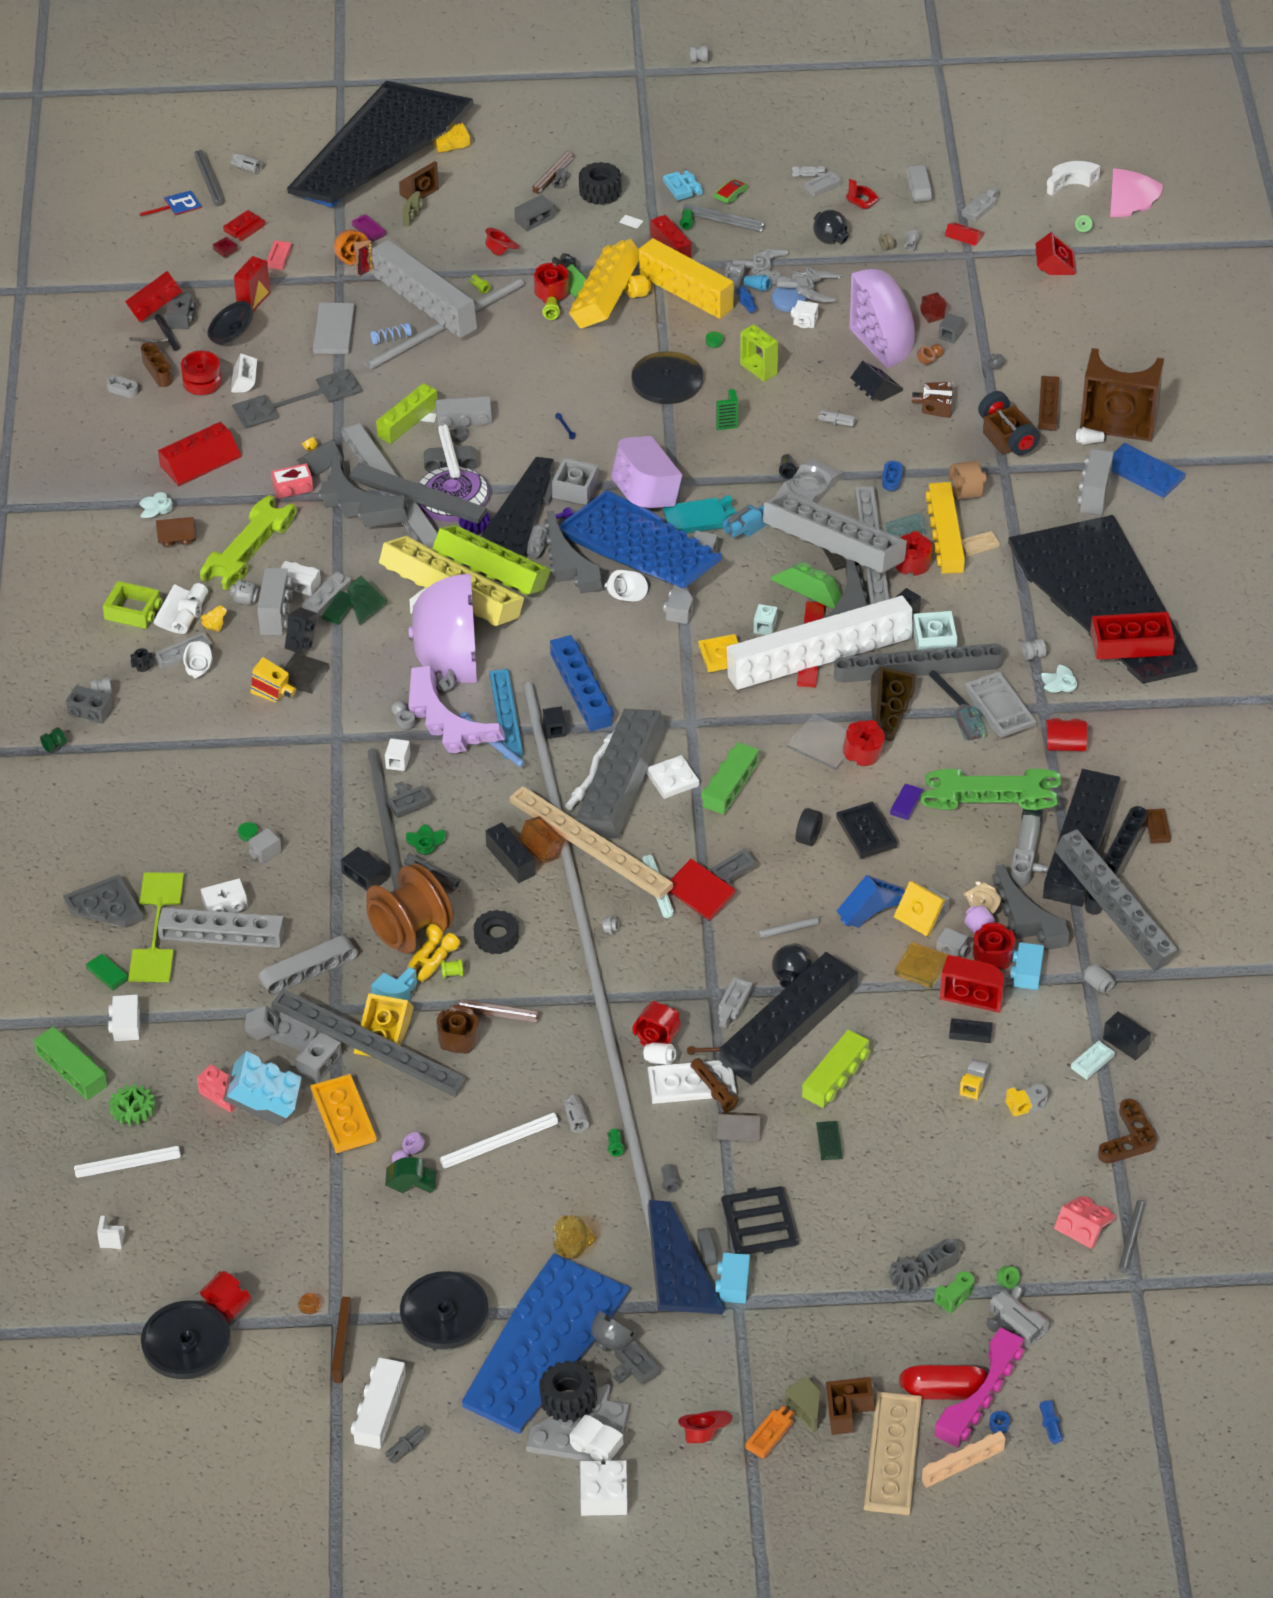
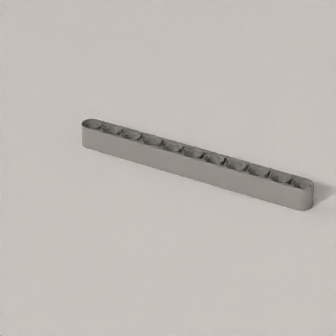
M359 422L341 429L344 441L359 463L397 476ZM378 489L383 496H397ZM406 499L409 507L408 521L401 523L413 540L432 549L438 533L417 503Z

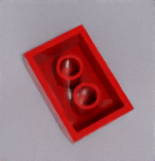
M947 955L941 975L940 1000L1000 1013L1004 988V976L1001 970L992 964Z

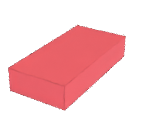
M274 241L266 260L268 268L284 269L292 249L291 242Z

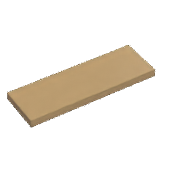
M879 1391L876 1393L864 1501L865 1511L910 1515L922 1396Z

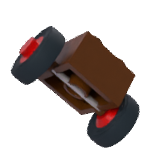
M994 391L982 399L978 412L984 419L983 434L1001 454L1012 451L1016 455H1025L1037 446L1040 440L1039 431L1015 405L1010 407V400L1005 393Z

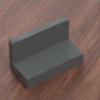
M331 440L297 460L300 465L307 463L312 475L315 476L329 468V464H332L333 456L340 455L341 460L343 457L334 441Z

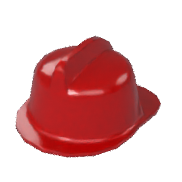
M491 227L485 230L487 234L485 245L493 254L502 255L508 248H520L516 242L511 240L502 231Z
M720 1410L681 1416L678 1419V1424L684 1428L687 1443H705L714 1438L718 1428L724 1427L732 1421V1415L729 1412Z

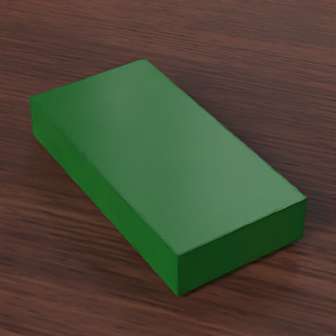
M102 953L86 964V969L112 991L128 981V975Z

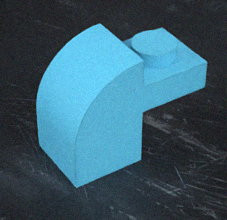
M409 967L397 980L383 973L371 985L372 994L408 1000L410 1002V991L414 990L417 985L416 970Z

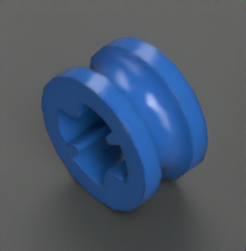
M995 1411L990 1415L989 1428L992 1432L997 1433L1001 1431L1004 1434L1009 1430L1010 1418L1007 1413ZM996 1420H1000V1423L1003 1421V1425L995 1424Z

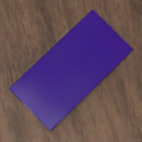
M905 783L890 810V815L909 820L921 799L923 789Z

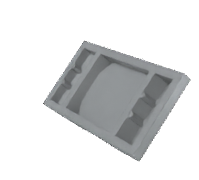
M810 459L801 464L797 473L790 480L783 483L775 497L789 491L818 503L844 476V472L815 459Z
M1000 672L965 683V688L975 708L984 714L990 728L997 735L1004 737L1036 725V720Z

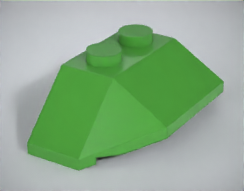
M798 563L771 577L772 581L832 609L838 604L843 595L839 581L827 575L823 570L810 567L808 563Z

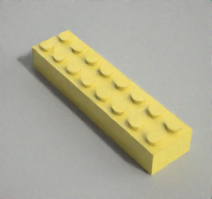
M408 536L384 542L379 563L384 565L386 569L395 571L401 577L410 579L416 585L425 588L451 576L471 574L472 606L476 617L484 618L494 626H499L519 618L524 597L454 562L448 557L439 555L438 552Z

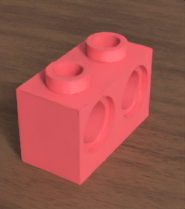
M210 1064L197 1077L199 1093L231 1113L237 1107L223 1101L228 1074Z

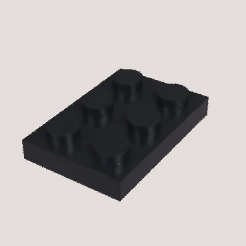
M873 801L836 812L838 822L860 859L897 848L895 837Z

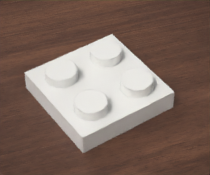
M682 755L650 766L646 771L663 799L699 786L698 778Z

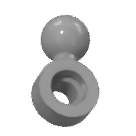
M394 702L391 709L393 714L396 715V725L400 729L405 730L412 728L416 723L415 714L407 710L404 702Z

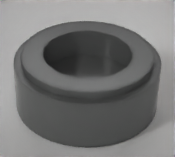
M455 426L450 429L452 442L462 443L467 440L466 428Z

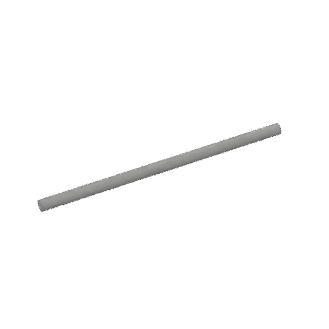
M518 278L475 302V312L524 286L523 280ZM437 323L367 362V365L372 370L441 332L446 327Z

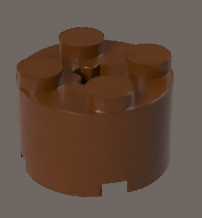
M453 1005L450 1006V1009L442 1010L437 1017V1035L440 1048L453 1053L468 1054L479 1041L478 1016L475 1015L470 1007Z

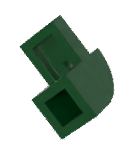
M416 1157L400 1158L386 1168L385 1186L404 1193L411 1186L432 1193L436 1188V1172L424 1167L423 1159Z

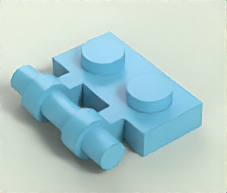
M688 170L684 171L683 175L679 172H674L663 176L664 184L677 201L692 197L693 192L697 193V195L703 194L701 184L696 182L695 176Z

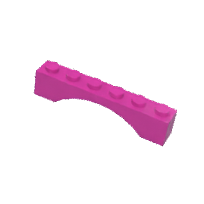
M1001 1327L989 1343L990 1371L985 1382L968 1399L956 1405L946 1407L936 1422L935 1437L957 1448L960 1447L963 1441H968L972 1427L979 1424L983 1415L982 1412L985 1408L989 1409L991 1406L993 1395L995 1392L999 1393L1004 1384L1003 1380L1006 1376L1010 1377L1014 1370L1015 1362L1022 1359L1025 1352L1023 1338Z

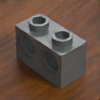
M78 685L74 687L66 700L69 715L102 724L113 709L110 694Z

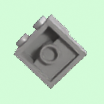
M280 1012L277 1033L270 1035V1039L303 1052L310 1040L315 1038L320 1031Z

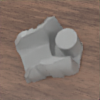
M448 669L447 676L437 672L436 688L442 692L450 691L455 684L453 670Z

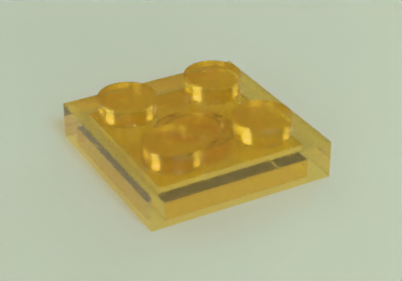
M911 942L895 968L894 975L932 989L942 973L947 954Z

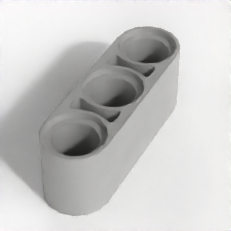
M908 165L907 179L913 202L931 201V187L925 165Z

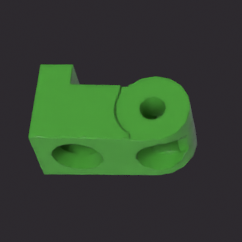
M959 1272L950 1285L946 1288L940 1285L935 1290L934 1302L952 1314L973 1293L974 1276L969 1272Z

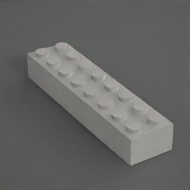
M387 240L372 248L374 275L378 280H381L399 295L406 298L408 302L417 306L419 310L424 311L429 317L435 319L440 325L446 327L451 333L460 338L477 329L474 300L391 241Z
M789 491L766 501L764 504L763 522L769 524L772 528L783 530L786 534L797 536L799 539L811 542L817 547H823L831 553L844 556L845 559L870 567L876 572L883 573L905 560L906 540Z

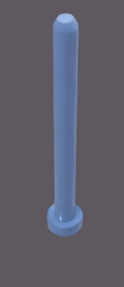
M466 711L459 715L460 718L474 722L471 719V715ZM488 742L518 767L524 765L523 760L501 742Z

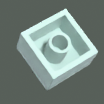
M952 611L913 614V635L916 650L957 646V635Z

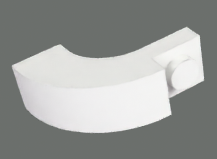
M1070 161L1055 166L1052 169V176L1047 180V193L1053 196L1062 187L1069 184H1082L1090 187L1099 180L1100 165L1086 161Z

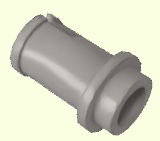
M915 229L909 230L906 234L907 240L904 248H907L906 250L908 251L915 249L916 242L920 238L919 232Z

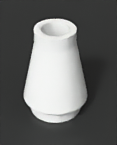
M1085 427L1077 429L1076 442L1081 443V445L1104 441V432Z

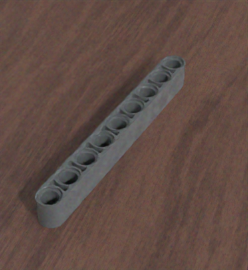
M982 644L838 657L834 661V679L843 683L871 680L872 674L879 666L913 673L916 676L929 675L933 670L938 674L999 669L1003 665L1004 648L1000 644Z

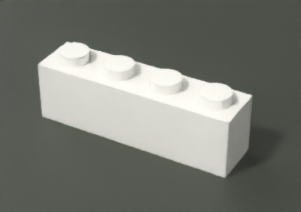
M379 1358L376 1366H372L370 1384H366L364 1389V1402L359 1403L358 1419L353 1421L351 1427V1434H354L355 1444L381 1449L406 1377L404 1362Z

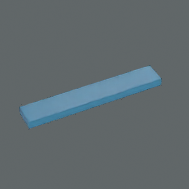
M508 669L489 671L497 723L501 725L505 732V740L500 741L518 757H522L523 750Z

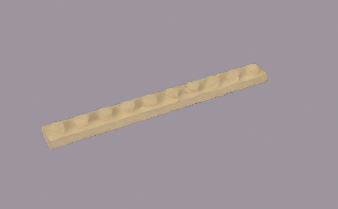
M524 786L509 797L511 804L659 900L673 888V882Z

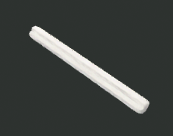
M550 1113L441 1156L440 1163L443 1168L451 1167L557 1125L558 1118L555 1113Z

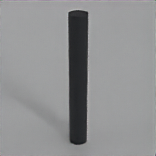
M156 314L154 319L173 350L178 351L180 346L161 315Z
M933 670L929 673V676L964 711L970 708V705L936 671Z

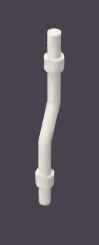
M613 732L607 735L604 739V744L593 756L588 777L580 787L573 791L572 797L565 805L568 810H572L576 803L581 801L586 795L585 792L590 787Z

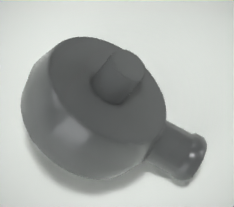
M994 353L991 354V359L988 360L989 367L1002 368L1001 364L1005 361L1004 357L1001 354L996 356Z

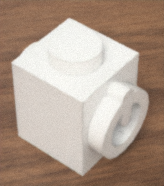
M798 300L796 306L792 307L791 311L793 325H797L800 328H814L818 318V303Z

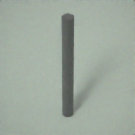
M1138 1200L1135 1205L1118 1268L1120 1273L1127 1272L1145 1202L1142 1200Z

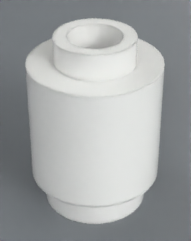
M652 1042L644 1048V1059L654 1064L670 1065L676 1059V1049H674L672 1044Z

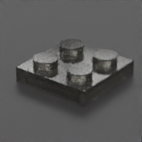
M294 653L283 670L289 674V685L312 694L330 667L329 663Z

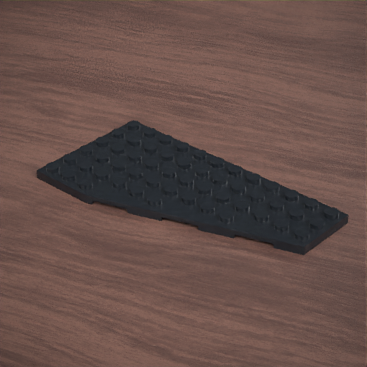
M385 81L287 187L288 194L326 203H334L450 131L474 105L473 98Z
M1114 515L1008 537V544L1027 580L1030 583L1034 582L1050 597L1052 603L1068 617L1071 616L1088 631L1090 637L1092 616L1167 612ZM1171 618L1170 621L1175 639L1173 655L1118 658L1127 666V670L1142 684L1197 672V665Z

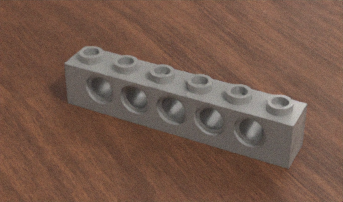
M162 908L158 931L159 938L162 940L281 948L284 921L283 916Z

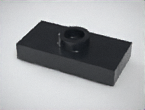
M951 1018L949 1039L991 1043L993 1022Z

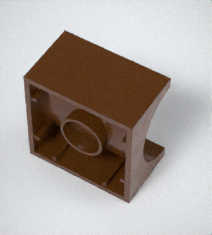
M1092 348L1085 374L1080 429L1085 427L1104 432V435L1152 442L1158 416L1164 358H1157L1155 363L1146 370L1127 373L1114 370L1105 365L1100 359L1099 349Z

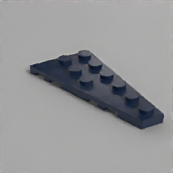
M649 1200L647 1207L658 1310L723 1314L724 1307L671 1202Z

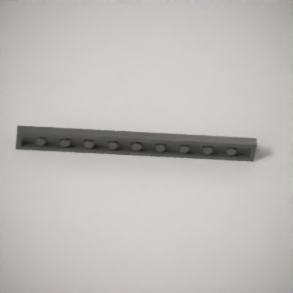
M283 988L272 1002L273 1009L453 1097L456 1096L465 1082L464 1076Z

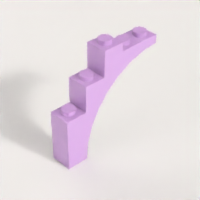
M430 666L411 669L408 708L415 714V717H426L425 726L431 735L439 736L443 734L442 744L448 753L467 751V744L476 745L482 742L505 740V732L499 723L484 724L471 722L450 712L439 700L436 689V675Z

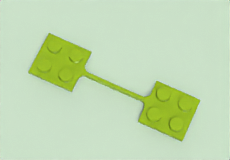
M144 872L139 903L157 906L152 946L148 949L132 950L128 982H170L174 949L156 948L158 923L162 906L180 905L184 873Z

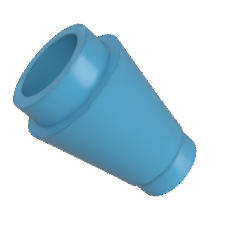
M767 275L745 276L744 286L765 292L771 287V278L767 277Z

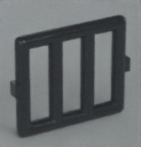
M782 1186L756 1190V1187L748 1188L747 1192L721 1197L735 1254L758 1252L769 1254L772 1253V1250L794 1247L799 1244L785 1190ZM776 1195L779 1204L734 1212L731 1203ZM782 1212L784 1219L782 1222L737 1229L735 1220ZM787 1230L789 1237L788 1239L742 1246L740 1237Z

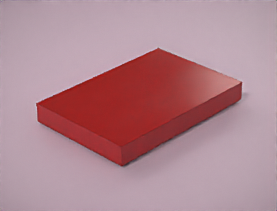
M691 858L670 880L673 882V888L669 893L708 921L736 894L734 888Z

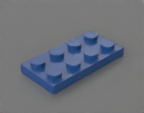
M1125 442L1113 453L1112 472L1162 498H1165L1185 479L1184 472Z

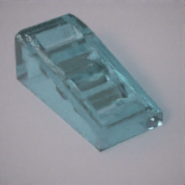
M921 513L885 522L887 532L896 537L910 534L912 531H918L921 535L927 534Z

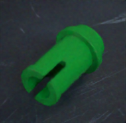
M690 209L682 211V218L679 224L684 230H688L693 226V212Z
M610 1129V1132H607L609 1141L607 1150L612 1156L618 1157L622 1155L625 1149L621 1142V1132L619 1129Z

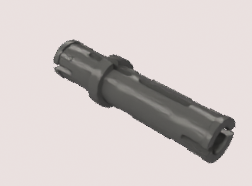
M411 853L405 857V865L419 864L429 870L440 883L455 891L459 887L461 881L459 878L431 865L430 861L422 860Z

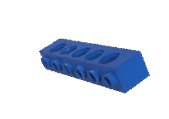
M572 635L550 640V655L589 730L594 731L612 726L613 708L608 706L605 693H601L599 681L594 679L592 668L587 666L586 657L584 654H581L579 643L574 641Z

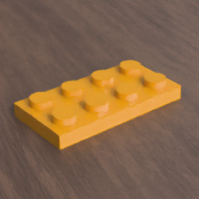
M351 1074L310 1085L311 1093L335 1153L377 1142L376 1135Z

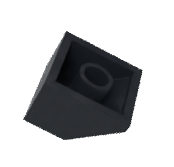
M863 360L850 377L855 382L854 386L861 391L865 390V395L873 401L877 399L882 402L902 392L904 389L882 369Z

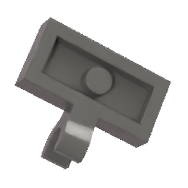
M403 781L395 784L398 789L396 790L397 796L387 799L388 806L396 818L432 804V798L423 785L408 791Z
M633 1340L626 1348L615 1351V1357L622 1363V1365L614 1369L616 1375L613 1378L619 1384L624 1382L631 1373L642 1385L660 1374L658 1365Z

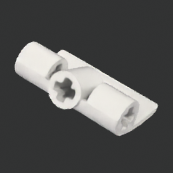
M196 583L188 591L174 584L154 619V624L174 633L185 634L194 618L200 617L202 603L208 594V589L203 584Z

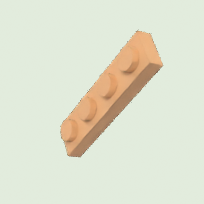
M1001 1431L989 1434L977 1443H970L956 1453H949L943 1459L927 1464L922 1470L923 1484L927 1488L1004 1451L1005 1436Z

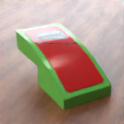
M735 178L722 185L714 193L713 197L725 203L736 201L739 193L747 191L748 184Z

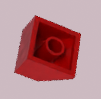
M1050 232L1035 243L1037 266L1041 271H1045L1048 275L1076 274L1074 250L1056 235Z

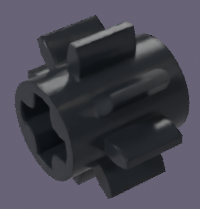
M137 649L134 654L130 655L131 667H136L138 672H146L150 669V666H154L153 653H148L147 649Z

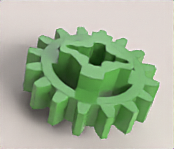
M133 1084L131 1088L125 1085L124 1090L117 1089L118 1094L112 1093V1100H109L110 1114L113 1115L115 1121L120 1119V1124L128 1122V1125L131 1126L132 1122H136L137 1125H140V1120L148 1121L147 1115L153 1116V1110L156 1109L154 1095H151L150 1089L145 1090L144 1085L139 1088L136 1087V1084Z

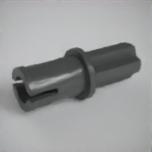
M417 1425L407 1435L401 1436L399 1441L385 1452L387 1458L391 1457L388 1460L395 1464L405 1453L411 1452L413 1450L412 1447L426 1436L425 1430L420 1425Z

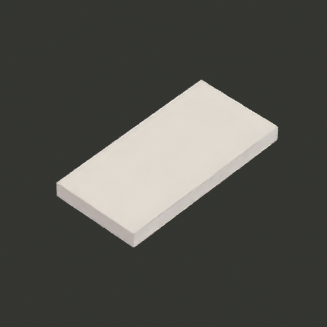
M719 1060L703 1062L718 1081L726 1084L728 1091L736 1096L733 1070L729 1067L728 1069L723 1067L722 1062ZM691 1063L648 1067L652 1104L712 1098L711 1090L690 1067Z

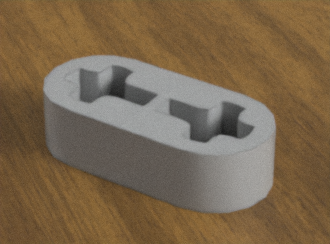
M115 375L106 379L109 392L128 398L138 395V385L135 381Z

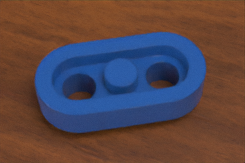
M888 461L884 465L882 487L885 490L895 491L900 487L903 467L898 461Z

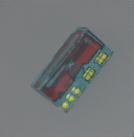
M961 704L954 715L964 739L974 740L987 737L988 733L978 709Z

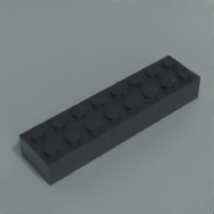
M1082 768L1057 844L1063 835L1077 829L1099 855L1119 794L1121 777ZM1054 851L1044 881L1043 898L1082 907L1087 889Z
M825 952L720 1047L719 1061L722 1062V1066L727 1069L728 1067L731 1068L735 1075L750 1085L754 1084L857 989L858 972L828 952Z

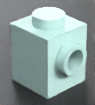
M758 605L754 617L753 633L768 635L774 632L777 622V607Z

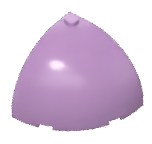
M867 269L852 273L849 328L887 369L893 367L910 354L915 343V327L908 301L900 286L888 273L877 269Z
M471 574L456 575L442 579L423 591L414 604L412 626H409V638H413L414 651L422 666H430L435 675H437V672H440L443 676H447L448 669H452L454 681L460 683H477Z

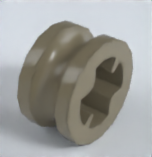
M889 233L879 236V244L883 250L893 248L894 246L893 238Z

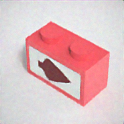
M307 463L271 471L272 485L277 499L313 491L312 476Z

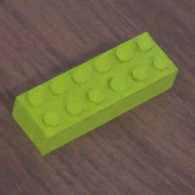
M457 525L439 528L432 548L443 557L449 556L458 564H466L475 572L481 571L490 579H498L507 587L519 589L518 591L524 595L544 590L552 570Z

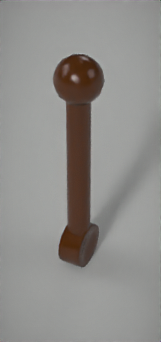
M689 1046L687 1048L689 1055H693L695 1052L720 1051V1047L695 1048L694 1046Z

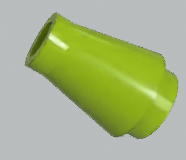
M554 297L547 299L542 310L544 317L548 320H554L560 314L557 299Z

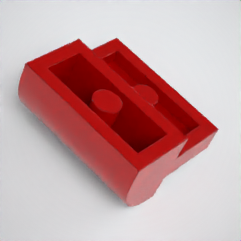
M1060 718L1046 720L1047 750L1086 751L1087 722L1077 718L1071 720H1062Z

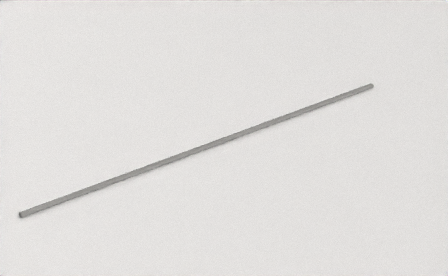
M527 682L523 685L549 801L550 804L562 811L533 684ZM557 833L650 1237L647 1205L649 1200H652L570 844L567 839Z

